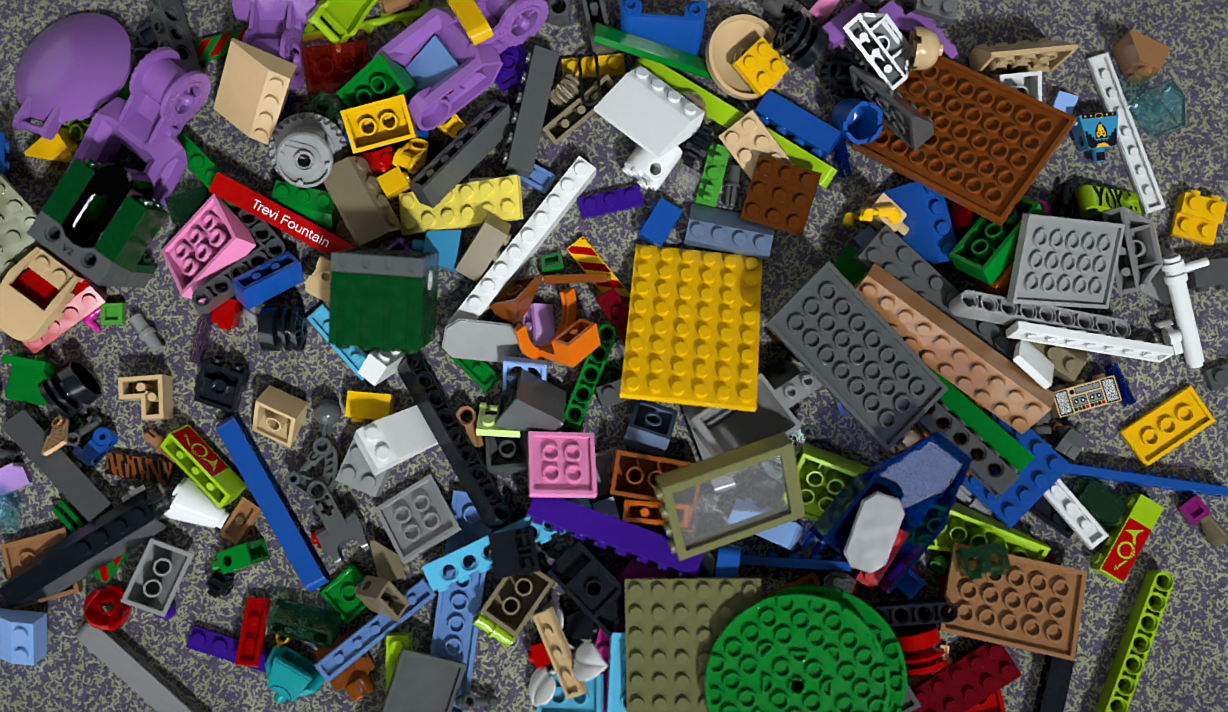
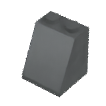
M521 369L500 394L494 425L524 431L554 432L565 421L563 414L567 405L565 401L566 391Z

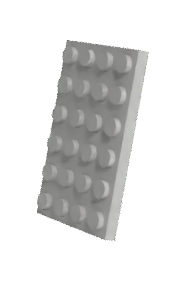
M1023 213L1006 302L1013 304L1108 309L1126 224Z

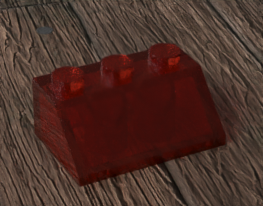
M366 40L301 48L307 91L312 95L336 93L371 62Z

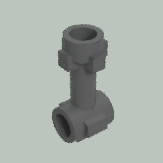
M97 414L90 415L86 418L87 423L73 432L68 431L65 446L71 445L75 447L79 444L80 437L92 429L95 431L104 425L101 418Z
M461 693L456 698L455 705L461 711L470 710L474 706L484 707V711H492V709L497 708L498 698L496 695H492V693H485V697H474L470 693Z

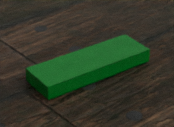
M452 358L484 392H487L501 378L485 361Z

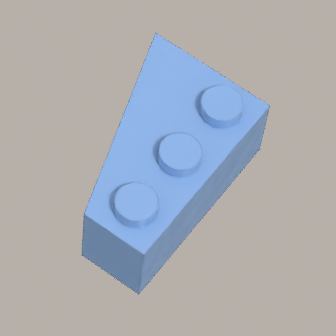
M746 496L743 500L737 498L727 522L734 523L773 508L767 505L760 508L756 506L757 501ZM796 519L755 535L794 552L804 527L797 524Z

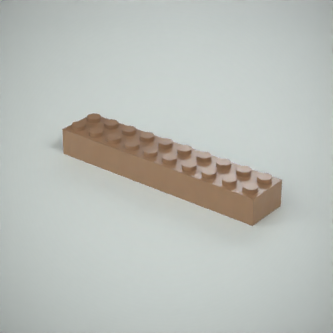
M876 263L869 268L854 286L927 366L1019 433L1023 434L1052 409L1055 393L1048 388H1042L1026 372Z

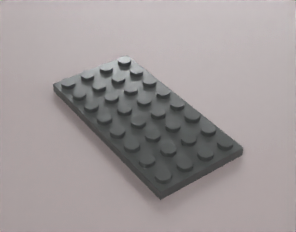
M826 261L764 323L885 451H889L949 389L830 261Z

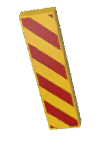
M583 236L566 249L585 274L610 273V282L593 284L602 294L614 287L626 307L629 308L630 293Z

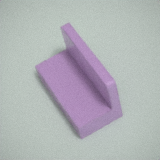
M532 303L529 310L523 316L524 319L521 321V326L526 325L531 343L535 347H540L548 343L555 335L553 305Z
M10 463L0 468V498L33 483L25 463Z

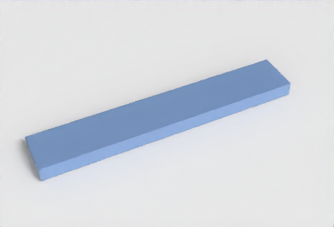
M423 578L402 594L409 602V605L398 622L377 614L314 665L327 683L436 596Z

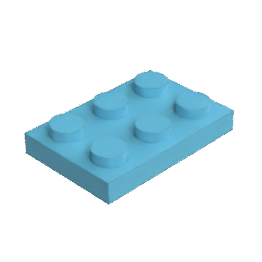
M555 673L552 675L556 683L554 696L545 705L537 706V712H603V673L588 681H584L588 690L586 693L568 700Z

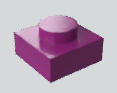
M1192 494L1176 506L1189 525H1194L1210 513L1197 494Z

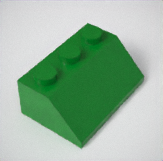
M380 53L336 93L348 109L402 94L406 96L417 85L402 66Z
M278 180L275 181L271 196L272 200L336 233V225L339 222L340 213L329 192L302 188Z

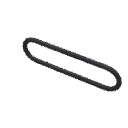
M589 51L582 54L578 59L581 101L585 106L597 104L602 95L598 56L595 52ZM587 55H594L598 86V98L591 103L585 102L581 68V60Z

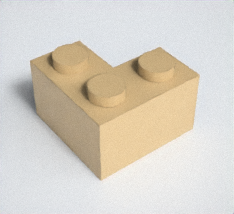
M158 374L118 378L119 400H141L142 420L174 419L172 376Z

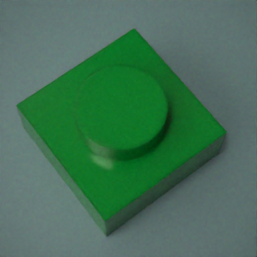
M562 252L541 255L543 275L565 272Z

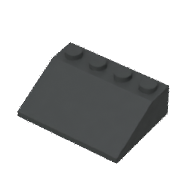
M854 65L849 67L855 98L878 105L883 112L882 124L910 148L916 151L934 135L933 120L928 115H922L912 102H906L900 92L889 88L884 79H878L872 73Z

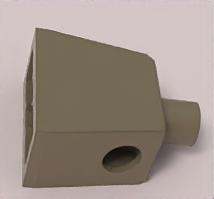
M368 575L362 583L356 585L354 590L355 595L371 611L398 622L409 605L407 599L387 579Z

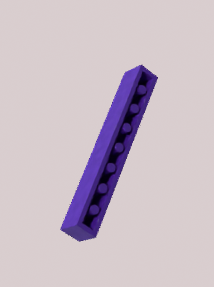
M533 497L527 513V517H530V522L541 526L543 522L552 525L551 530L563 533L566 530L572 533L571 537L584 541L585 538L593 540V545L603 549L607 545L615 548L614 553L622 556H626L627 553L634 555V560L647 564L648 561L656 563L655 568L666 572L669 569L677 571L676 575L679 577H696L704 553L679 561L676 554H671L667 544V541L670 540L669 537L560 497Z

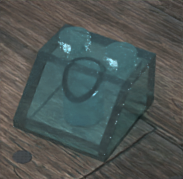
M1173 79L1140 92L1127 106L1150 139L1184 128L1186 125L1185 95Z

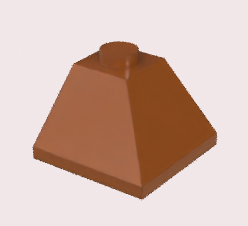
M541 274L514 279L489 305L500 322L517 325L524 319L523 316L529 310L543 278Z

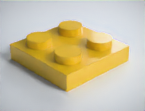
M763 36L732 64L758 97L762 96L789 70Z

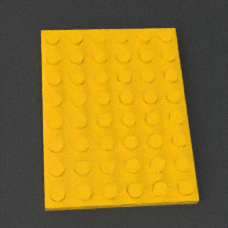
M636 244L620 398L755 412L757 408L762 259L746 255L661 247L660 249L652 245Z

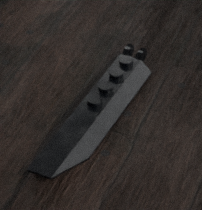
M144 489L35 556L0 587V592L8 607H15L59 594L166 529V526L158 521V517L170 510L169 505H163L157 510H154L152 506L164 498L162 492L146 500L147 491Z

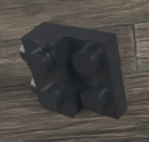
M213 355L203 360L194 401L232 414L237 413L242 392L247 388L251 370L245 369V364L240 362H233L232 364L225 362V358L219 355Z

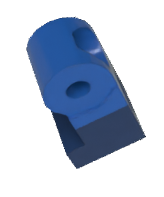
M98 428L93 433V438L85 446L77 445L72 450V453L87 466L95 467L117 443L118 433L111 428Z

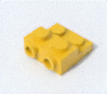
M1187 190V192L1177 197L1169 235L1208 246L1214 245L1218 224L1223 223L1227 202L1221 201L1220 196L1209 195L1204 197L1200 195L1201 192L1198 190Z

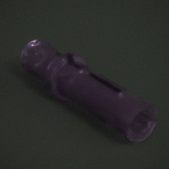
M213 311L209 312L205 330L204 327L208 313L201 314L196 337L192 339L194 344L188 362L202 365L206 348L210 346L208 341L213 325L211 323ZM202 334H203V339H202L200 351L198 352L199 345H200L201 338H202Z

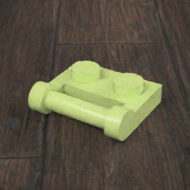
M480 402L476 435L520 438L521 430L494 425L496 415L487 413L497 414L498 405H487V402Z

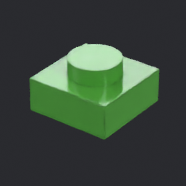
M102 304L101 325H126V304Z

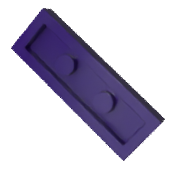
M640 184L578 198L582 220L644 206Z

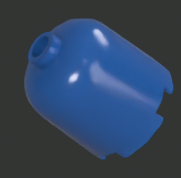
M846 98L834 107L831 115L832 127L841 131L842 137L857 145L867 142L871 143L880 135L883 129V125H881L883 112L878 105L859 98Z

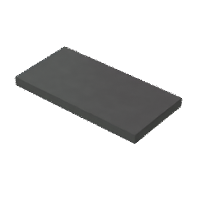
M402 647L380 712H452L467 665L463 662Z

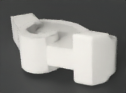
M1166 319L1156 322L1155 326L1161 328L1165 345L1173 347L1174 355L1184 353L1181 344L1182 335L1179 330L1172 328L1173 321Z

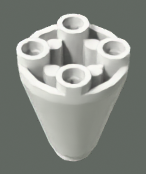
M184 477L172 493V499L166 504L169 505L170 510L163 514L169 519L210 528L218 527L220 529L230 513L226 512L225 507L219 509L195 482L187 477Z

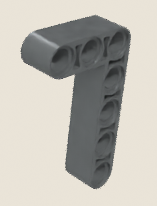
M243 209L239 211L238 218L250 231L257 249L193 292L192 301L199 313L207 314L235 296L231 279L235 278L236 274L245 273L255 268L256 266L253 263L256 261L265 263L286 252L283 241L265 221ZM246 218L254 219L252 222L244 221ZM261 233H265L268 235L265 238L257 237ZM274 249L281 250L279 254L271 253ZM221 285L227 286L225 291L216 290ZM201 298L209 299L205 304L198 303Z

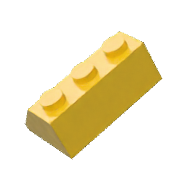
M404 94L340 111L353 154L419 137Z

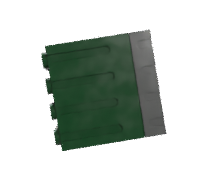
M361 247L331 252L329 344L336 345L338 349H349L350 346H358L359 350H372V347L381 348L383 352H394L395 349H404V353L415 354L417 350H421L435 339L439 253Z

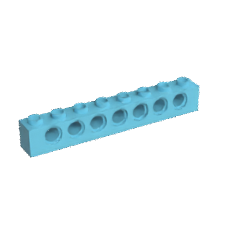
M565 498V500L593 510L588 498ZM525 517L493 533L533 526L536 529L535 543L539 541L540 544L551 540V535L556 533V531L547 529L544 522L542 526L530 522V517ZM489 535L423 565L422 569L432 591L438 590L441 593L451 588L450 583L456 580L462 583L472 578L471 573L477 570L483 573L491 569L492 558H487L483 553L484 548L490 545ZM473 555L476 558V564L470 568L466 567L463 564L465 556ZM453 565L456 569L455 575L446 577L443 574V567Z

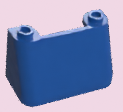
M621 0L619 30L699 56L702 48L707 1H691L685 7L684 16L641 13L642 5L640 0ZM620 51L621 53H624V55L636 56L630 53Z

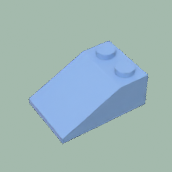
M0 608V659L11 664L34 666L47 654V613Z

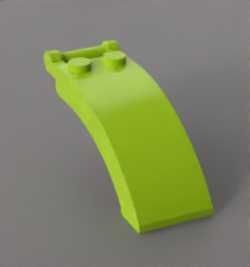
M319 0L306 20L311 25L314 24L333 43L332 46L336 51H339L345 46L349 37L357 33L377 0ZM321 16L340 34L339 37L320 19Z

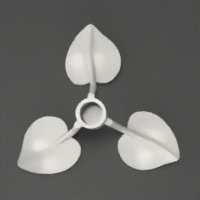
M555 600L548 601L542 610L553 606L563 628L564 618L560 606ZM585 642L579 648L569 644L570 649L573 651L572 654L575 662L573 675L578 681H588L608 667L593 643ZM542 666L537 668L532 674L529 683V695L534 707L545 705L554 696L556 688L555 679L552 677L556 673L554 669L548 672L547 667Z

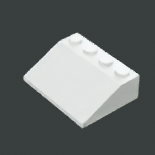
M641 65L626 73L594 107L596 113L657 159L699 132L705 113Z

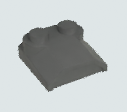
M521 430L520 438L485 436L487 471L490 474L523 473L528 470V431Z

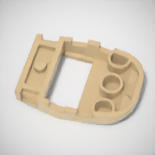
M36 247L8 271L0 284V329L19 341L31 342L37 340L49 330L48 327L55 320L59 321L64 315L62 313L68 302L71 303L75 296L72 293L77 282L82 283L84 279L46 250ZM29 267L60 290L45 310L11 286L23 269Z

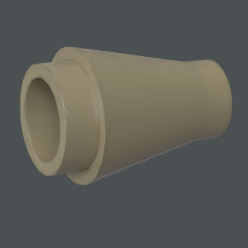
M1210 513L1199 520L1209 544L1216 548L1228 542V531Z

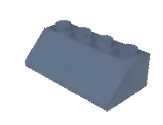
M692 203L684 245L729 254L746 255L767 261L770 256L774 228L740 218L741 213Z

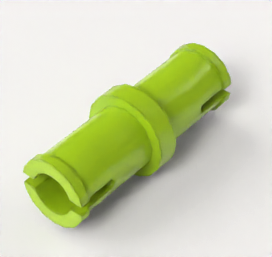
M480 611L472 619L473 625H476L485 631L488 637H494L506 647L510 646L515 639L514 635Z

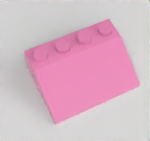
M212 194L161 250V253L181 296L192 299V294L196 289L247 256L256 246V243L247 227L219 196ZM201 298L199 302H203L206 298Z

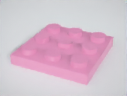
M528 431L529 497L596 498L597 480L594 433Z

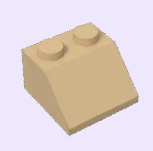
M269 385L255 402L252 431L291 448L305 420L308 402Z

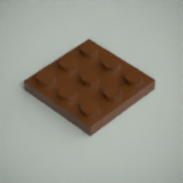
M759 156L740 218L802 236L822 173Z

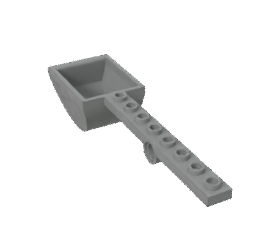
M806 369L774 390L764 375L760 373L758 374L757 408L755 412L708 407L690 420V427L712 457L785 432L789 437L802 427L790 411V408L823 385ZM738 471L726 474V476L731 477Z

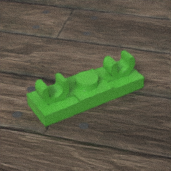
M712 143L708 151L695 201L696 204L716 208L730 155L729 150L724 145Z

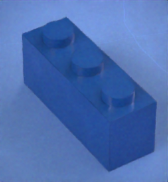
M289 251L231 279L236 299L247 310L304 281L301 263Z

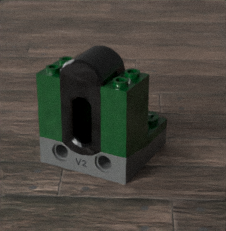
M75 158L27 231V234L97 285L144 288L157 269V266L151 263L152 257L147 255L145 251L169 216V213L163 210L164 205L152 199L154 186L151 179L144 172L117 163H103L101 161L96 163L89 158L85 160Z

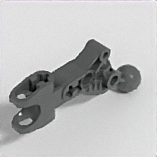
M323 399L315 405L313 411L315 420L320 424L318 438L313 443L312 451L305 457L306 462L297 472L289 473L286 481L289 485L310 498L325 526L316 531L315 535L322 549L330 556L337 567L345 564L341 547L347 539H355L364 551L370 550L371 547L366 526L358 512L353 510L345 515L334 494V489L339 483L335 479L340 470V454L331 437L333 424L337 423L340 419L341 407L335 400ZM324 457L325 467L323 475L318 478L306 476L305 474L312 466L316 467ZM318 485H322L324 488V493L320 497L315 495V488ZM327 505L333 506L334 509L331 510L332 515L326 514L325 511L328 510Z

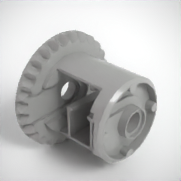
M302 112L285 118L276 126L269 141V155L273 168L285 182L302 188L320 189L321 186H325L323 182L331 173L333 164L348 157L347 143L341 130L331 120L316 113Z

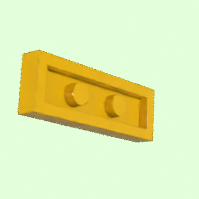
M624 53L598 56L600 76L608 74L609 77H619L626 74ZM594 56L584 57L581 60L583 80L597 79ZM579 58L561 59L563 75L567 72H572L579 78Z

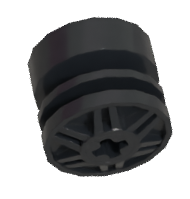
M797 11L788 16L781 24L774 36L772 47L785 58L789 57V61L803 70L812 66L820 58L828 44L829 33L818 24H813L812 20L806 17L805 14Z
M263 306L258 318V340L263 351H280L284 347L285 351L291 352L294 350L302 352L306 345L308 331L304 308L302 306H295L294 308L286 306L284 311H282L279 306Z
M70 360L57 370L58 375L51 374L47 379L38 384V389L48 405L59 415L69 419L76 412H80L84 408L83 403L89 405L102 395V390L91 373L74 360Z

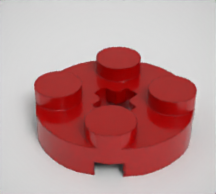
M107 586V588L101 590L98 588L91 592L84 602V616L88 624L99 630L114 631L125 623L132 612V606L120 602L125 590L118 586ZM113 604L111 611L105 612L102 608L104 605Z

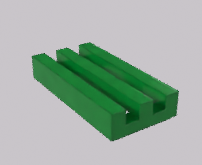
M66 498L63 501L61 500L56 507H52L51 510L74 533L77 530L59 510L63 508L80 528L85 525L69 509L67 504L70 501Z

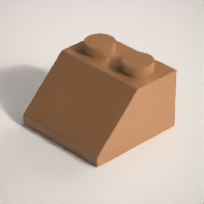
M1133 29L1112 46L1122 75L1128 77L1130 82L1140 84L1161 70L1171 48Z

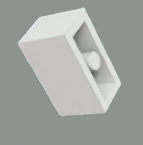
M377 348L369 353L358 374L376 386L397 371L407 353H404L402 349H395L394 352H383L381 348Z

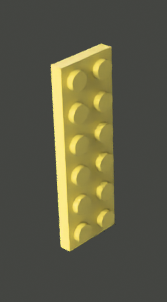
M512 175L457 184L434 208L419 203L413 192L399 194L400 222L403 228L401 235L407 237L426 234L429 230H454L480 226L488 212L505 222L523 219L520 176Z

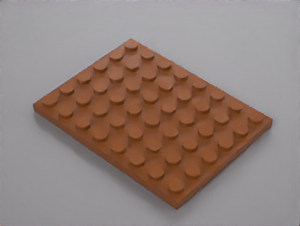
M938 56L936 63L926 70L916 71L908 69L909 77L894 90L900 92L906 102H912L922 115H928L933 120L934 135L914 151L883 125L880 135L873 142L860 145L852 143V149L1002 226L1072 129L1077 117L944 56Z

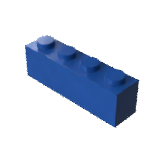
M771 90L767 91L755 109L756 114L765 126L769 125L774 128V131L782 137L786 135L791 138L795 145L806 147L817 158L823 157L827 159L840 140L841 131Z

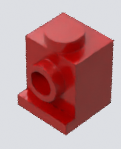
M382 146L362 153L372 173L390 169L394 157L392 146Z

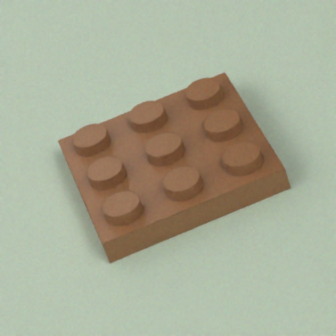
M65 527L0 545L8 580L35 556L71 535L70 530ZM81 580L59 594L15 606L14 610L83 591Z

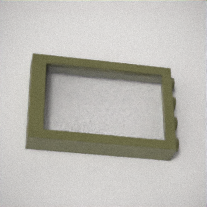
M785 432L655 476L657 486L654 487L657 499L661 500V504L658 505L660 514L666 520L663 523V528L666 535L670 536L667 544L671 554L675 553L679 561L805 517L794 445Z

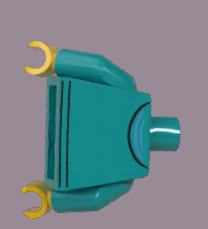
M284 631L277 633L276 646L273 645L265 661L266 675L269 678L267 686L275 691L274 700L278 703H285L287 699L295 701L298 696L306 697L311 695L325 682L323 676L314 666V662L286 646L282 649L283 645L290 643L292 640L291 634L287 636L284 642L281 640Z

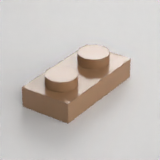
M242 497L219 534L234 545H240L262 512L259 505L248 497Z

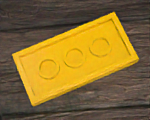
M1187 385L1118 432L1142 467L1146 468L1216 420L1193 387Z

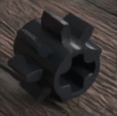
M214 572L206 582V586L209 588L207 593L215 599L220 596L226 597L235 585L231 581L233 575L230 573Z

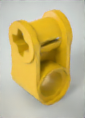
M455 113L437 128L446 137L454 140L467 125Z
M421 138L411 139L406 145L396 151L392 164L396 167L401 166L407 169L409 173L415 174L426 163L428 142Z

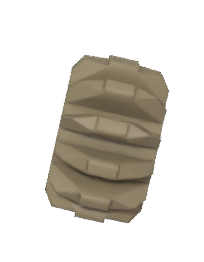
M567 72L561 76L551 87L549 96L551 102L559 108L570 104L580 92L579 78L572 72Z

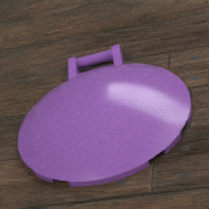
M81 13L63 18L38 34L24 51L16 69L14 87L21 107L12 121L13 128L20 131L27 130L40 134L42 138L52 140L62 124H68V121L75 119L79 121L96 114L95 110L104 103L107 105L125 85L133 64V59L131 58L132 41L121 24L103 14ZM34 119L37 121L44 122V125L40 126L34 123H30V121Z

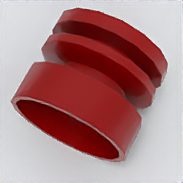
M937 625L914 626L894 633L902 652H906L903 655L907 675L929 674L948 665L946 657L942 656L945 654L944 648L933 647L941 642Z

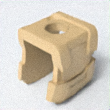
M320 256L315 271L304 282L306 284L305 291L329 303L330 276L332 272L331 260Z

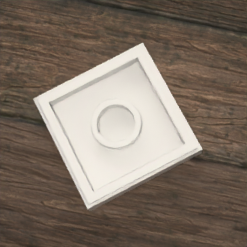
M1017 340L1013 361L1042 388L1047 389L1052 385L1054 364L1029 341Z

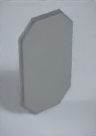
M458 318L445 326L442 348L452 358L503 363L504 356L516 357L520 352L515 333L516 327L511 323Z
M875 492L862 499L843 551L850 567L873 573L887 564L905 514L898 498Z

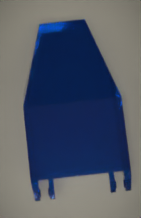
M933 432L852 477L813 526L805 533L800 543L801 546L807 547L816 538L817 542L810 551L813 555H817L828 544L846 558L843 551L862 499L875 492L898 498L905 513L900 528L907 531L909 535L878 583L884 592L890 594L946 527L949 520L948 515L952 505L954 506L956 503L957 492L960 485L962 486L973 458L940 432ZM864 584L861 587V591L865 594L872 590Z

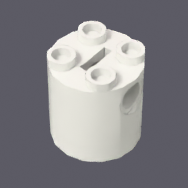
M637 145L624 163L622 171L628 176H634L638 179L637 184H640L643 189L647 190L649 187L656 191L681 159L683 152L676 146L657 159Z

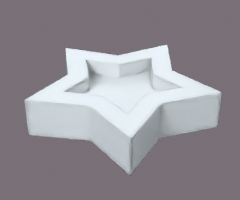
M144 485L136 489L134 486H130L131 491H128L121 499L125 502L146 488Z

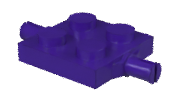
M522 44L509 46L499 54L503 65L495 82L502 93L516 86L522 91L523 84L520 83L522 72L526 71L528 65L524 63L527 52Z

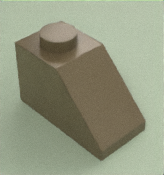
M378 539L369 541L379 578L387 579L391 582L409 576L408 572L411 571L410 562L403 564L396 550Z

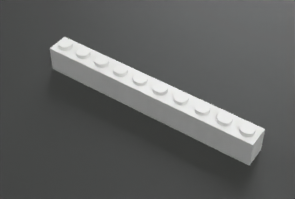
M578 156L446 324H450L458 318L482 320L491 309L489 305L515 279L596 176V168L581 156Z

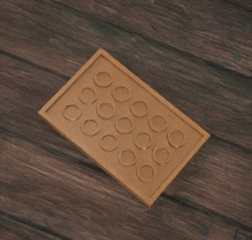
M952 542L943 598L951 600L957 607L958 616L952 622L939 623L938 630L1075 661L1087 571ZM944 605L941 608L942 615L950 612V605Z

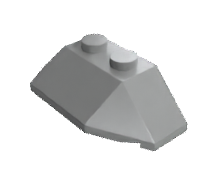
M858 12L842 26L848 41L871 71L878 78L886 81L889 88L892 90L896 89L909 77L908 68L911 45L887 13Z
M1125 206L1102 212L1104 222L1126 224L1115 274L1119 295L1142 291L1163 265L1155 222Z

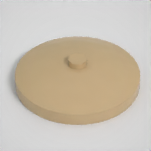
M734 15L716 26L708 38L705 52L708 71L716 85L731 97L740 100L760 98L732 64L762 36L772 47L776 31L767 22L752 15ZM775 51L785 63V57ZM780 77L768 90L772 91L779 84L782 77Z

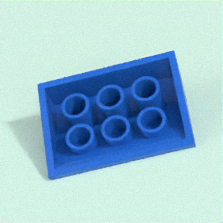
M917 182L883 191L907 214L902 222L910 229L901 239L932 267L952 263L949 254L956 247L957 241L945 197Z

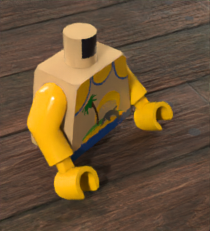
M884 192L869 196L856 214L849 212L843 216L842 221L843 226H854L855 220H858V222L867 221L876 229L887 225L901 238L910 229L902 222L907 214Z

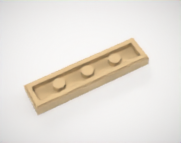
M553 606L533 614V619L566 699L568 700L586 693L588 690L584 681H578L573 675L574 656Z

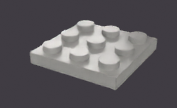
M432 474L427 475L374 508L403 564H407L462 530Z

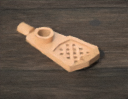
M59 415L52 421V430L46 438L41 452L42 455L47 456L67 443L69 418Z

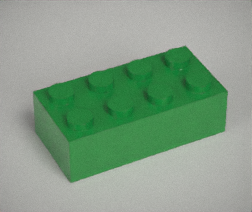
M1022 197L1002 226L980 216L949 254L956 269L992 285L1015 257L1023 213L1044 215L1040 204Z

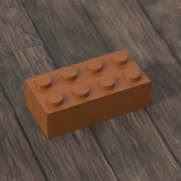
M613 450L606 493L661 502V500L657 499L654 487L657 486L655 476L690 465L692 462ZM700 484L673 493L674 502L689 504L692 508H696Z

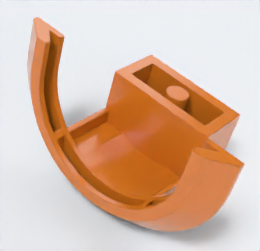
M572 287L559 292L562 302V318L557 332L548 343L535 347L529 339L526 325L521 326V323L516 325L515 333L519 347L527 357L532 359L546 358L573 368L601 345L596 323L581 318L575 321L577 300L575 290Z

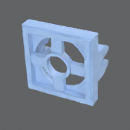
M504 356L503 391L517 375L511 373V369L516 366L521 367V369L527 372L528 367L535 368L541 375L537 377L547 381L548 360Z

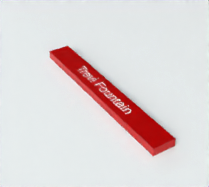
M220 171L217 172L208 190L330 257L331 252L358 247Z

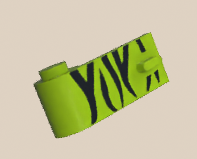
M1089 184L1079 186L1074 192L1077 207L1082 218H1093L1104 210H1111L1122 206L1140 215L1142 214L1136 193Z

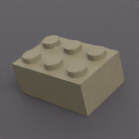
M540 567L539 572L505 577L498 584L480 612L517 637L555 581Z

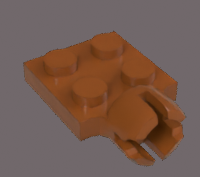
M350 630L313 652L317 661H320L355 633V630ZM364 653L330 681L334 692L344 689L352 702L364 698L358 687L359 685L365 696L373 692L375 686L369 677V672L375 666L368 653Z

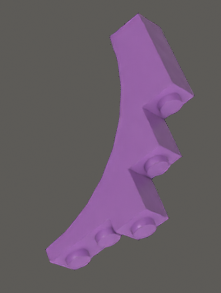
M857 0L822 27L829 33V41L826 46L829 51L848 42L842 26L858 12H871L868 4ZM893 0L875 12L887 13L905 39H909L910 32L914 31V26L927 27L935 31L939 36L940 43H943L942 56L954 60L959 54L956 51L955 45L944 37L942 30L938 26L934 25L936 20L914 14L912 11L905 15L902 7Z

